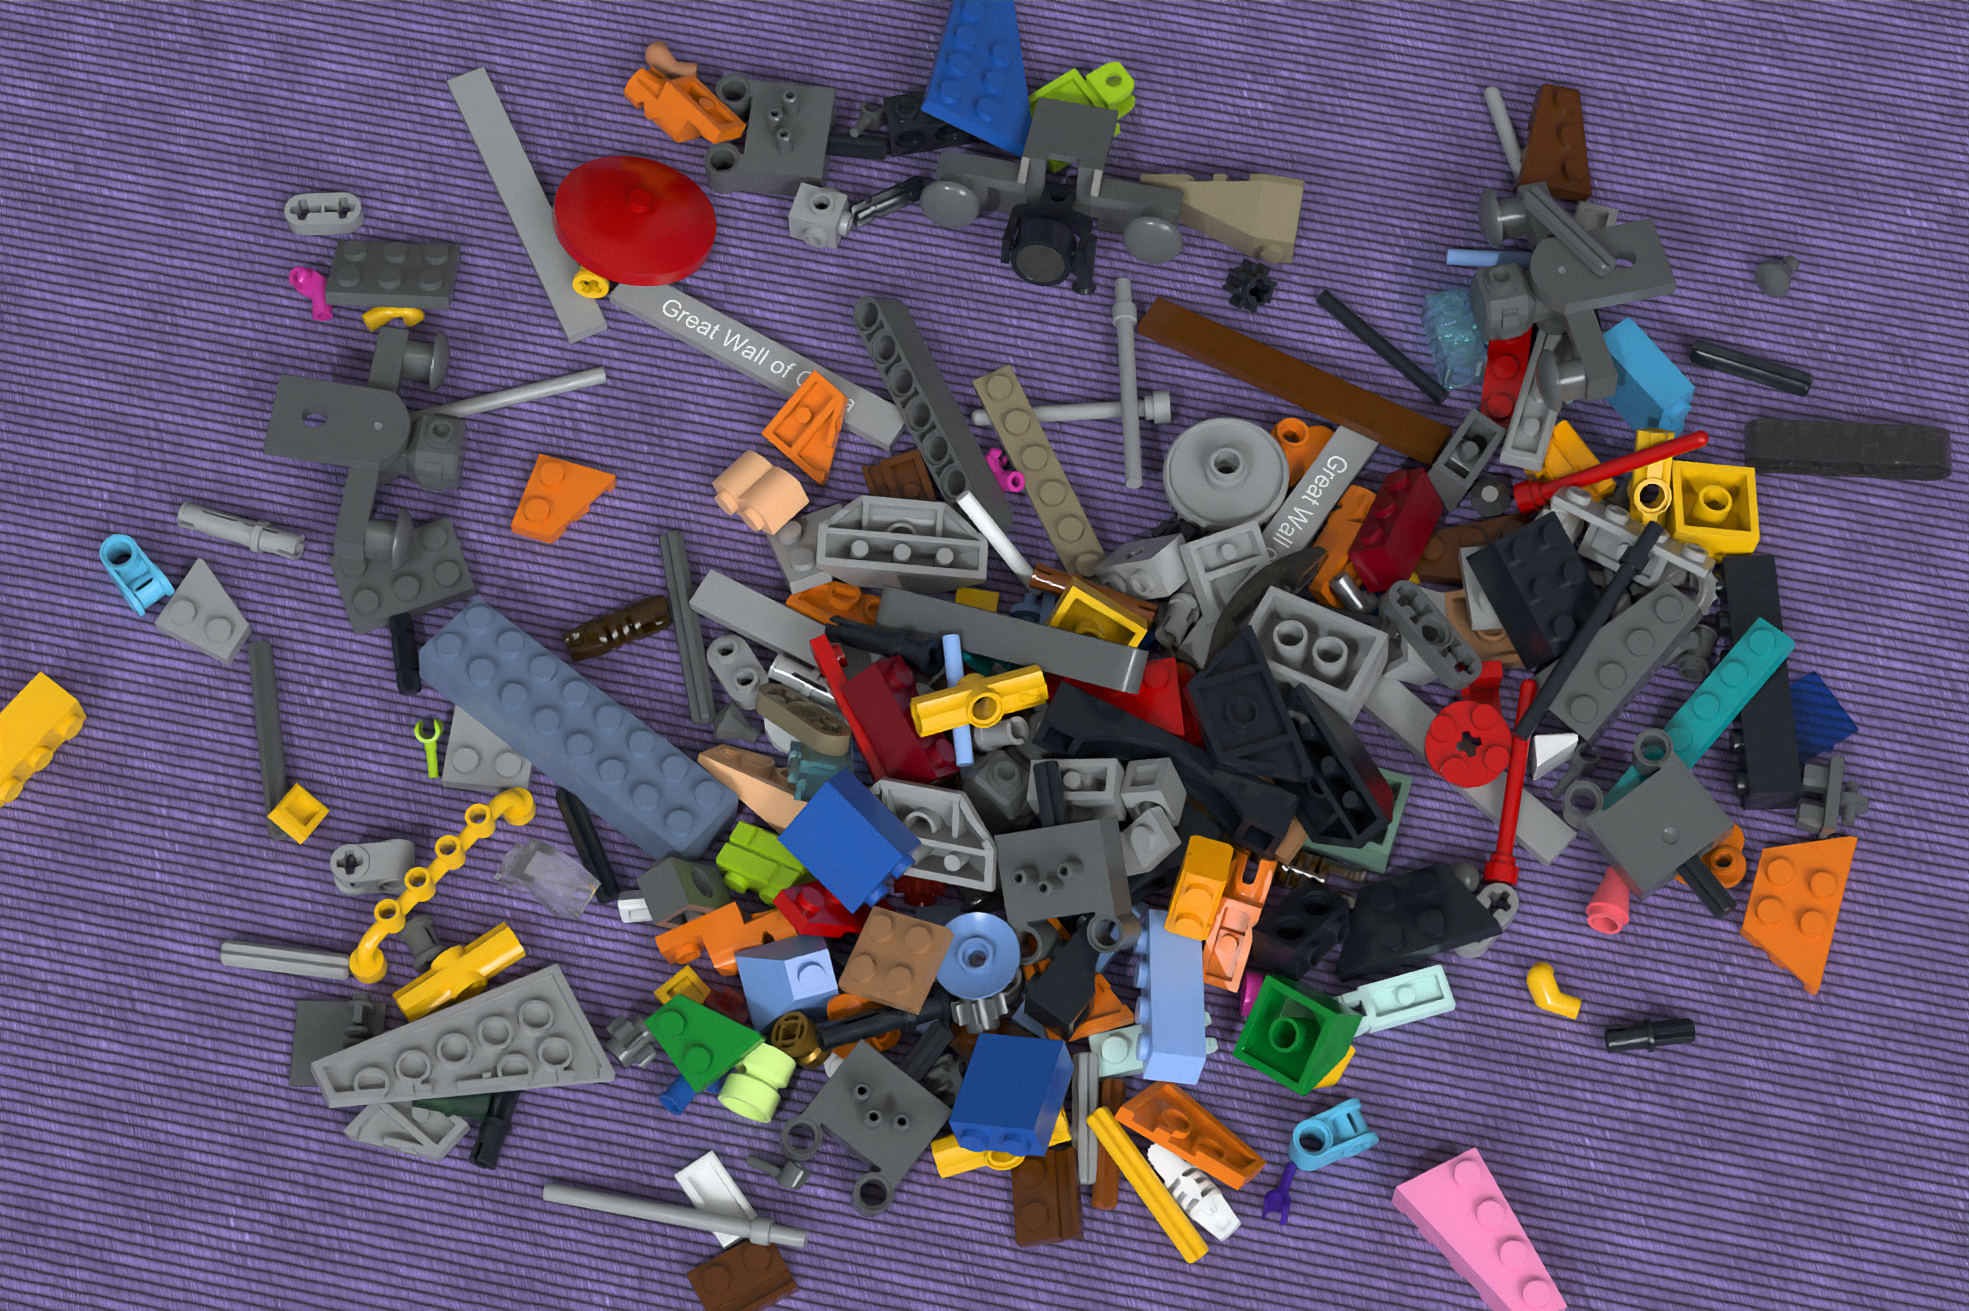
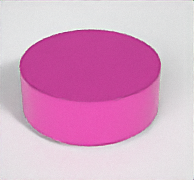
M1245 972L1239 997V1015L1249 1016L1264 982L1262 974Z

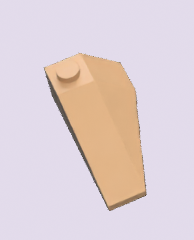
M721 744L699 753L697 760L715 778L739 795L738 798L780 835L826 782L813 778V769L804 766H799L798 769L774 767L775 761L771 757L726 744Z

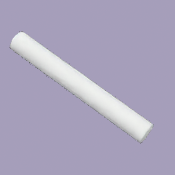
M969 490L961 493L957 497L956 502L988 539L1029 592L1036 595L1042 593L1040 590L1029 588L1034 571L973 494Z

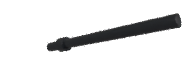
M1649 521L1635 544L1627 546L1618 560L1620 567L1512 731V734L1517 739L1523 742L1528 741L1633 577L1641 575L1650 561L1648 554L1664 531L1660 524Z

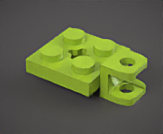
M1110 62L1086 75V81L1076 68H1073L1028 96L1031 119H1033L1039 97L1117 110L1118 119H1120L1135 106V97L1131 94L1135 88V82L1120 62ZM1118 122L1114 137L1120 134V124ZM1048 159L1047 166L1054 174L1071 163Z

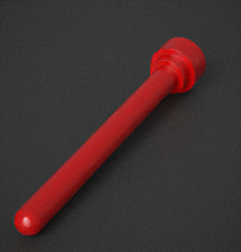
M1697 430L1545 483L1542 480L1535 481L1532 478L1516 483L1513 487L1516 504L1525 516L1542 511L1543 506L1549 504L1553 494L1562 486L1583 488L1701 448L1708 443L1709 435L1704 430Z
M1528 678L1521 683L1514 728L1537 694L1538 684L1533 679ZM1513 735L1495 854L1490 855V861L1484 864L1482 881L1490 884L1504 883L1508 886H1517L1520 868L1516 866V858L1512 856L1530 738L1527 742H1523Z

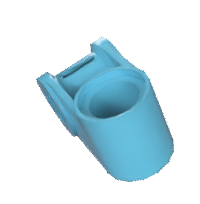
M114 534L102 543L100 558L110 579L138 617H143L146 614L145 609L165 595L171 597L175 593L174 588L155 563L149 560L130 536ZM122 555L131 556L124 564H113Z
M1358 1098L1349 1099L1337 1104L1326 1112L1300 1122L1294 1129L1289 1143L1288 1155L1290 1161L1301 1170L1313 1171L1344 1157L1347 1158L1360 1154L1374 1146L1379 1141L1376 1132H1370L1360 1112L1362 1107ZM1303 1138H1313L1321 1145V1150L1309 1152L1303 1149L1299 1141Z

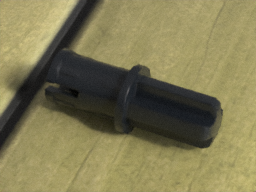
M1644 1017L1641 1022L1604 1025V1039L1608 1054L1647 1049L1648 1053L1654 1052V1047L1692 1043L1695 1041L1696 1036L1694 1022L1689 1018L1651 1022L1649 1017Z
M521 1090L494 1092L492 1094L486 1114L480 1116L478 1120L481 1126L468 1158L471 1164L483 1169H487L488 1166V1169L495 1170L506 1135L511 1134L513 1130L510 1121Z

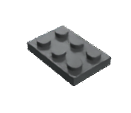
M338 240L325 288L326 304L449 310L461 262L460 246L443 245L440 243L412 244Z
M449 517L413 528V541L409 556L404 565L396 571H392L391 561L371 558L359 561L334 556L328 557L355 636L388 626L389 619L393 615L405 613L414 617L477 595Z

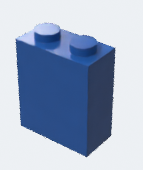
M847 768L828 779L777 838L852 914L866 903L872 908L873 905H877L890 891L885 885L892 876L899 879L915 863L916 860L911 854L922 843Z
M979 1034L949 1118V1124L960 1148H966L973 1152H983L985 1150L1007 1152L1019 1157L1026 1155L1045 1156L1075 1068L1063 1040Z

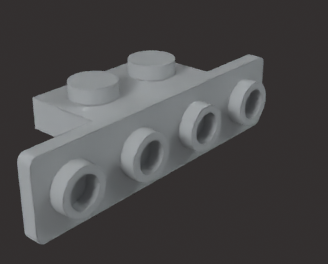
M1562 486L1553 494L1550 501L1553 505L1590 522L1577 553L1614 571H1617L1620 567L1618 560L1627 546H1633L1646 525L1631 519V514L1625 509L1616 505H1607L1606 507L1592 500V495L1580 487ZM1664 529L1648 554L1650 561L1641 575H1635L1632 580L1654 590L1658 586L1669 561L1705 578L1713 570L1716 560L1709 557L1708 551L1697 544L1689 542L1682 544L1670 538L1669 532Z

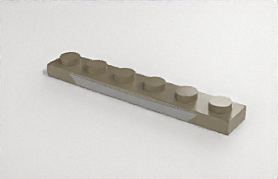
M1009 364L973 380L972 384L976 395L1014 471L1022 473L1025 478L1023 489L1064 572L1072 575L1075 572L1084 574V579L1101 585L1094 568L1107 557L1011 365Z

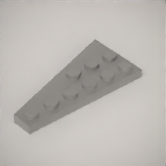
M558 964L529 974L311 1063V1072L329 1108L614 1081L616 1074Z

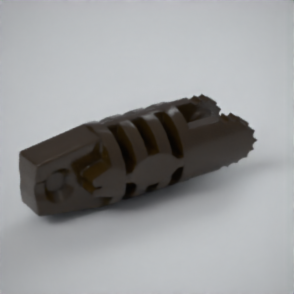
M655 594L625 605V608L622 610L620 608L613 610L614 613L612 614L605 613L602 615V618L598 619L595 617L563 634L567 651L573 662L610 653L613 648L616 650L620 649L623 644L630 645L633 643V640L638 639L640 641L668 629L673 622L671 614L667 610L669 607L666 597Z
M1299 849L1288 866L1278 860L1272 881L1296 888L1307 879L1348 899L1349 908L1354 909L1356 898L1352 897L1349 893L1326 888L1330 872L1342 875L1343 878L1354 882H1363L1366 872ZM1253 852L1250 861L1259 865L1264 857Z

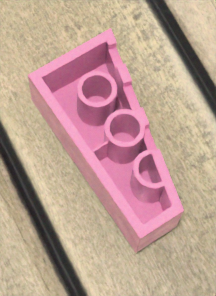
M1476 1147L1395 1188L1391 1203L1402 1214L1405 1213L1419 1228L1418 1232L1430 1244L1433 1243L1451 1262L1450 1266L1461 1278L1465 1277L1480 1293V1298L1493 1311L1566 1310L1567 1305Z

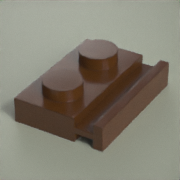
M919 449L881 460L878 465L871 467L865 465L861 467L870 496L937 502Z
M1068 1147L1067 1150L1061 1151L1047 1150L1045 1156L1026 1155L1018 1166L1011 1169L1016 1244L1022 1248L1060 1243L1068 1239L1083 1240L1081 1188L1078 1179V1151L1074 1147Z
M749 1239L686 1273L705 1311H762L798 1292V1286L773 1242L770 1246L750 1243Z

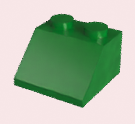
M1267 974L1232 1055L1301 1096H1306L1346 1056L1363 1015L1301 980L1295 982L1282 975Z

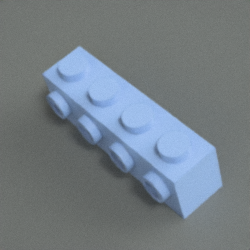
M1149 909L1144 924L1141 926V936L1133 946V951L1140 953V961H1137L1135 967L1134 986L1141 988V997L1139 996L1136 1002L1135 1023L1142 1024V1033H1139L1136 1043V1059L1143 1060V1079L1196 1085L1206 1060L1202 941L1167 932L1164 929V924L1168 911Z

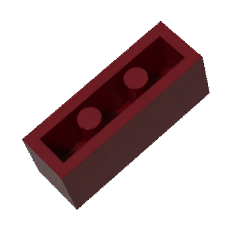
M1423 467L1407 471L1399 469L1387 474L1347 553L1369 593L1388 590L1395 582L1410 579L1445 507Z
M901 655L873 663L840 687L889 778L937 787L960 771L962 767L956 766L955 750L946 739L943 731L920 737L917 733L911 716L910 703L911 698L917 697L919 694L913 673L905 664Z

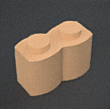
M747 450L712 482L717 492L715 500L721 509L729 515L736 513L741 516L744 522L755 532L763 530L768 534L774 535L809 503L800 482L782 468L773 466L764 457L752 450Z

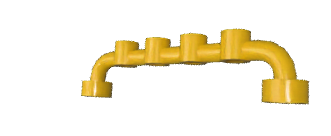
M521 787L510 788L496 795L486 805L477 803L470 806L465 812L467 826L456 837L445 835L438 839L435 844L437 857L426 869L423 867L410 869L404 878L407 889L396 900L384 899L375 906L374 916L376 921L363 935L357 949L350 956L349 967L359 982L373 984L385 976L388 964L382 951L377 946L388 934L398 933L404 928L406 924L405 916L418 902L428 901L434 896L436 892L435 884L448 870H456L465 863V852L478 838H487L493 834L496 828L495 820L501 814L507 823L514 826L525 825L533 819L536 813V804L528 790ZM480 819H485L481 823H476ZM455 850L452 854L446 855L449 851ZM425 882L422 886L416 887L418 883ZM394 914L393 917L385 919L388 915Z

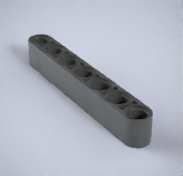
M863 296L857 301L853 310L855 327L945 502L978 533H981L956 502L957 497L961 493L969 490L1006 535L1013 523L1011 506L906 305L897 298Z
M887 585L883 586L874 627L892 632L909 629L916 633V636L925 639L930 637L942 639L945 635L958 634L960 636L961 650L1026 667L1037 664L1045 672L1133 694H1139L1149 654L1147 650Z

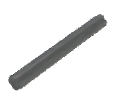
M671 530L660 535L658 540L689 711L694 725L707 726L714 722L716 715L698 613L691 610L689 606V601L693 597L694 591L684 537L682 533Z
M262 640L249 644L248 655L267 831L271 840L280 841L287 840L291 836L267 816L287 794L288 784L273 649L269 641Z

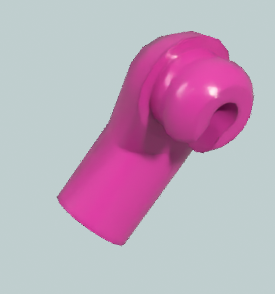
M296 266L290 271L289 283L298 292L312 300L313 319L318 321L330 320L333 317V305H327L325 299V288L328 279L311 268Z
M999 448L989 449L984 457L1002 491H1021L1025 485L1023 474L1018 471H1005L1003 467L1007 465L1008 457L1000 455L1003 451Z

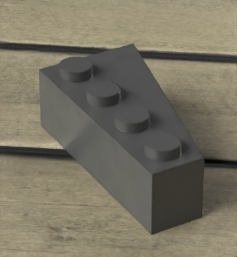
M1668 581L1662 583L1600 628L1546 712L1570 732L1578 734V738L1586 742L1592 749L1703 618L1701 608ZM1559 659L1531 678L1537 682L1538 691Z

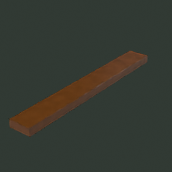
M1159 296L1138 323V334L1431 467L1451 438L1452 429Z

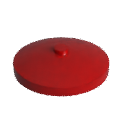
M636 156L602 157L578 166L563 179L558 187L552 211V223L555 234L562 247L576 262L600 277L632 286L671 284L695 273L708 259L712 251L717 229L716 216L712 204L695 182L666 164Z

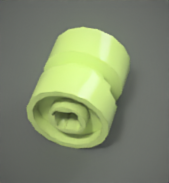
M762 1043L734 1066L737 1073H731L727 1076L718 1095V1100L725 1107L745 1118L761 1123H769L781 1101L777 1090L778 1088H787L796 1068V1062L783 1051Z

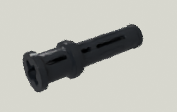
M834 615L829 619L832 623L839 624V626L827 623L825 626L826 637L831 643L838 642V644L888 658L901 655L907 666L919 668L920 672L927 676H935L942 670L945 664L943 641L938 637L921 638L909 629L892 632L852 621L839 615Z
M937 982L932 984L919 1015L883 1005L833 1021L816 1024V1029L814 1030L815 1038L820 1050L827 1052L846 1044L858 1042L860 1039L865 1040L889 1031L899 1029L901 1032L909 1033L915 1031L917 1025L937 1019L941 1023L950 1020L951 1005L945 988Z

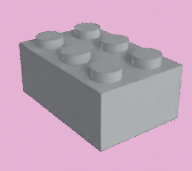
M1270 585L1248 625H1252L1282 698H1285L1300 683L1305 684L1352 726L1388 661L1389 634Z

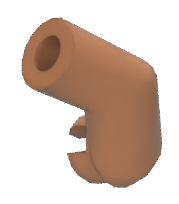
M654 41L647 47L645 58L649 67L651 65L654 66L661 74L671 80L694 75L698 79V63L677 62L669 51L668 45L662 41Z

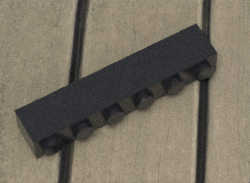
M1774 555L1723 556L1718 571L1713 572V575L1718 580L1715 593L1720 603V611L1716 612L1715 627L1718 637L1724 638L1725 650L1720 652V662L1759 617L1783 632ZM1786 658L1733 719L1734 729L1729 731L1730 754L1737 755L1738 769H1735L1733 774L1735 795H1741L1743 810L1795 809L1803 793Z

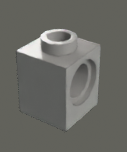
M1170 757L1128 761L1119 794L1133 822L1148 808L1161 806L1171 825L1179 826L1187 792Z

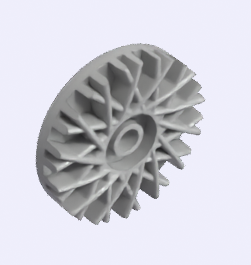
M1218 417L1190 426L1174 440L1164 460L1163 487L1165 489V500L1169 501L1170 511L1176 510L1178 520H1185L1191 525L1200 528L1202 536H1205L1208 532H1211L1212 535L1257 520L1259 529L1261 525L1266 528L1270 518L1278 512L1285 502V496L1288 493L1289 465L1281 445L1264 428L1244 419Z

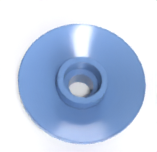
M973 912L958 916L944 926L955 934L936 975L939 983L947 991L964 999H984L997 994L1012 981L1020 964L1021 952L1014 931L1005 921L992 914ZM983 955L986 957V961L982 966L973 967L971 965V960L975 956Z

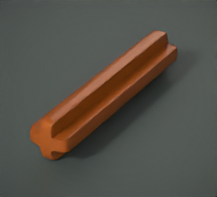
M1107 1078L1100 1084L1099 1107H1108L1114 1117L1120 1107L1125 1104L1126 1084L1123 1080ZM1099 1140L1096 1183L1092 1187L1091 1204L1095 1209L1113 1210L1118 1205L1120 1168Z

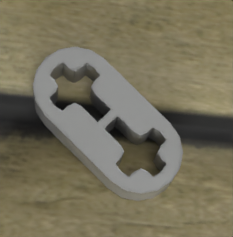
M347 192L295 195L288 200L284 208L288 227L292 232L303 236L353 233L361 227L364 221L360 200L355 195ZM342 208H350L347 218H339ZM302 210H309L310 213L307 214L306 220H299L298 216H301Z
M1504 883L1490 884L1476 897L1488 911L1491 905L1490 899L1493 901H1498L1500 898L1507 901L1505 905L1506 911L1498 909L1493 916L1497 919L1503 931L1513 921L1517 913L1519 899L1512 887ZM1500 935L1453 950L1464 958H1476L1485 953Z

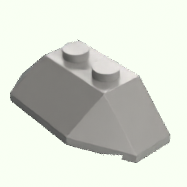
M861 495L829 519L818 524L815 567L852 586L883 589V586L887 585L914 592L938 594L986 582L988 539L980 532L978 533L947 503Z
M883 777L868 789L922 842L911 854L916 860L915 863L903 875L990 892L995 890L997 846L966 792Z

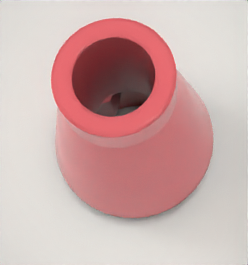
M1611 866L1606 869L1604 878L1586 907L1588 924L1593 929L1606 934L1619 933L1622 927L1629 922L1630 889Z

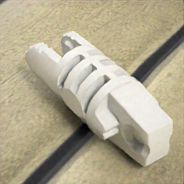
M1156 1143L1151 1145L1148 1149L1147 1156L1149 1158L1147 1160L1151 1162L1150 1165L1154 1166L1153 1169L1165 1181L1163 1185L1176 1203L1192 1221H1196L1221 1242L1236 1231L1241 1222L1222 1196L1223 1193L1200 1168L1185 1162L1181 1157Z

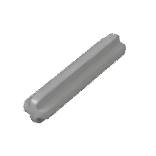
M225 940L220 951V960L225 966L338 980L348 979L351 971L349 967L350 956L341 953L236 940Z
M1080 1052L1073 1055V1065L1075 1068L1072 1074V1147L1078 1151V1179L1080 1185L1089 1186L1096 1183L1099 1139L1087 1124L1086 1119L1099 1108V1056L1093 1052Z

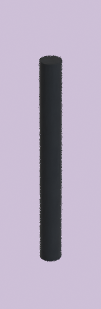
M1328 290L1323 291L1316 300L1317 304L1435 403L1440 405L1446 400L1449 392Z

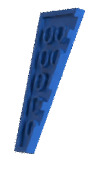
M952 0L920 110L1022 158L1032 119L1014 0Z

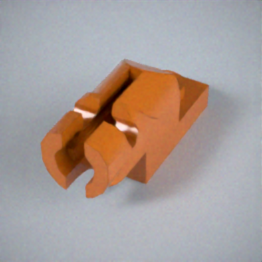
M651 65L649 71L643 67L630 78L624 89V97L636 109H641L644 106V116L648 120H652L677 143L697 139L702 135L713 144L740 138L746 127V124L694 75L671 80Z
M1351 485L1346 489L1337 503L1341 509L1330 513L1327 525L1308 552L1320 568L1308 589L1318 602L1324 606L1346 610V607L1329 584V581L1338 573L1347 571L1358 588L1363 584L1362 579L1347 555L1376 497V494L1361 486Z
M1236 847L1232 862L1229 866L1227 882L1202 953L1203 983L1235 993L1239 991L1248 957L1253 946L1252 927L1261 920L1278 859L1272 857L1271 860L1266 857L1262 858L1254 882L1251 885L1243 883V874L1246 870L1251 850Z
M734 901L654 938L660 953L670 965L674 963H689L697 959L701 955V951L707 949L711 961L720 975L733 976L739 973L734 955L735 952L800 934L778 908L751 914L752 919L748 921L745 913Z

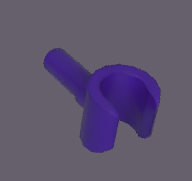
M1289 1162L1286 1164L1276 1190H1271L1265 1194L1262 1220L1265 1221L1268 1212L1277 1211L1281 1213L1280 1225L1283 1226L1288 1222L1291 1198L1288 1195L1289 1188L1297 1169L1294 1163Z

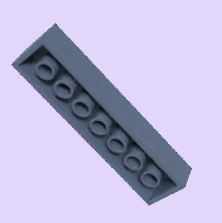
M478 596L419 650V674L421 679L452 703L463 709L558 785L574 793L584 805L655 860L673 856L677 859L696 862L736 822L739 795Z

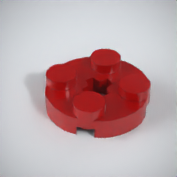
M1460 701L1445 707L1430 722L1424 737V755L1432 772L1447 783L1459 788H1477L1492 782L1508 766L1510 761L1512 736L1509 726L1504 718L1497 713L1496 709L1488 704L1476 701ZM1469 732L1471 738H1478L1480 746L1474 749L1475 756L1468 757L1466 751L1457 750L1456 743L1462 741L1461 733Z

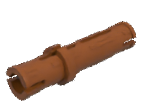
M1041 562L1037 563V570L1034 569L1029 588L1037 589L1060 598L1074 576L1146 619L1147 629L1151 631L1152 623L1155 622L1159 611V605L1084 579V574L1075 572L1072 575Z

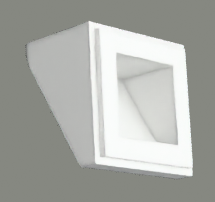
M1541 734L1534 736L1529 751L1532 780H1537L1572 758L1577 746L1578 734Z
M641 890L620 892L618 909L622 922L652 921Z

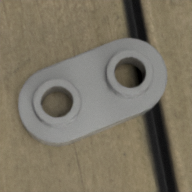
M725 635L717 638L707 651V660L714 675L737 707L744 710L755 709L759 687L763 684L771 683L766 671L743 638L736 635ZM733 651L731 654L723 656L725 653ZM748 680H753L749 685L742 686Z

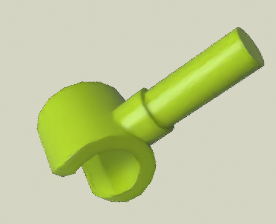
M438 717L434 719V736H428L424 733L422 719L417 722L414 729L416 738L424 743L429 779L439 778L436 740L442 736L444 725Z

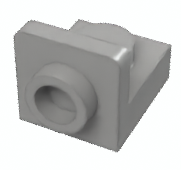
M1161 806L1148 808L1123 832H1120L1127 876L1150 872L1182 843Z

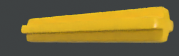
M1106 1106L1099 1107L1087 1117V1124L1184 1259L1190 1264L1194 1263L1208 1252L1207 1244L1120 1123L1113 1119L1114 1115Z

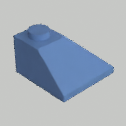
M797 935L734 953L753 1029L762 1034L772 1031L778 1019L791 1011L801 1012L811 1020L827 1016L828 1001L833 996L839 994L829 951L823 936Z

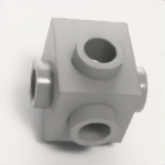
M801 182L788 215L790 237L803 240L808 245L816 248L825 246L837 250L842 235L848 236L853 224L854 213L849 212L848 195L842 194L833 187L825 186L820 188Z

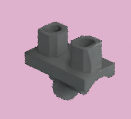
M1832 755L1828 764L1804 763L1801 770L1802 790L1821 793L1820 803L1800 800L1797 806L1794 827L1811 833H1817L1816 841L1831 839V833L1837 830L1839 813H1842L1841 823L1843 825L1853 826L1855 815H1862L1869 811V799L1862 794H1858L1859 784L1857 782H1846L1845 792H1841L1845 757Z

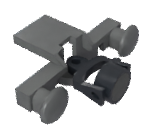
M1039 97L1021 163L942 149L936 168V182L925 187L920 196L921 208L927 218L945 228H962L970 225L978 217L980 209L1011 214L1002 239L1001 263L1009 264V261H1011V266L1015 273L1028 283L1037 286H1054L1068 278L1073 262H1075L1074 276H1077V280L1073 282L1072 288L1080 295H1089L1096 290L1093 275L1097 237L1092 234L1093 220L1090 217L1098 218L1097 229L1122 233L1123 243L1127 251L1136 259L1149 264H1161L1171 261L1180 253L1183 246L1182 235L1178 230L1184 191L1103 177L1118 121V111ZM1048 159L1079 164L1076 197H1074L1072 190L1066 186L1052 185L1045 188ZM1074 234L1080 237L1078 247Z

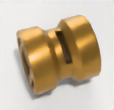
M791 1011L784 1014L773 1027L771 1033L773 1047L786 1053L805 1069L819 1067L828 1059L832 1051L822 1052L820 1050L814 1033L816 1024L801 1012Z

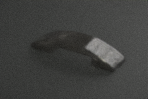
M1321 546L1291 553L1267 565L1246 581L1227 603L1216 623L1204 658L1203 669L1222 648L1225 649L1242 630L1238 626L1258 608L1270 585L1296 595L1318 574L1327 551Z

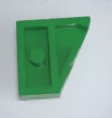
M677 994L644 1021L692 1089L700 1094L767 1040L762 1033L752 1030L681 994Z

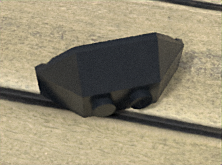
M1300 683L1283 700L1315 776L1311 782L1307 783L1272 779L1276 785L1301 797L1294 814L1312 843L1362 849L1393 821V791L1350 724L1305 684Z

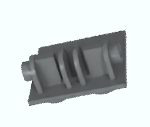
M364 993L353 994L352 1001L298 1000L289 1086L318 1087L311 1072L312 1062L384 1034L387 1003L370 1002V995Z

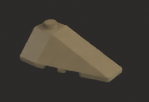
M1141 174L1139 184L1184 191L1179 222L1250 257L1260 258L1264 262L1271 264L1281 262L1292 264L1300 223L1305 180L1270 174H1250L1249 181H1229L1227 174H1214L1212 180L1196 181L1189 174Z

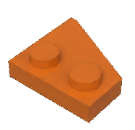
M814 369L761 434L819 485L824 486L828 481L849 398Z
M539 454L511 523L512 533L553 544L567 531L570 523L581 519L591 510L590 504L603 492L608 491L610 493L617 484L616 476Z

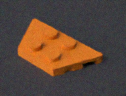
M1847 836L1764 848L1759 856L1739 933L1753 946L1763 949L1767 953L1768 958L1781 970L1784 968L1788 969L1805 984L1803 988L1809 994L1816 995L1820 988L1857 837Z

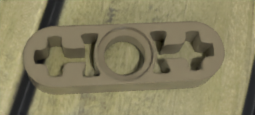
M767 683L759 687L755 710L760 715L820 754L841 756L848 752L852 730L847 724L788 686Z

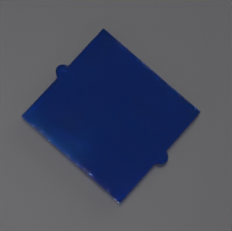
M1816 671L1790 684L1799 765L1824 751L1831 753L1834 745L1859 731Z

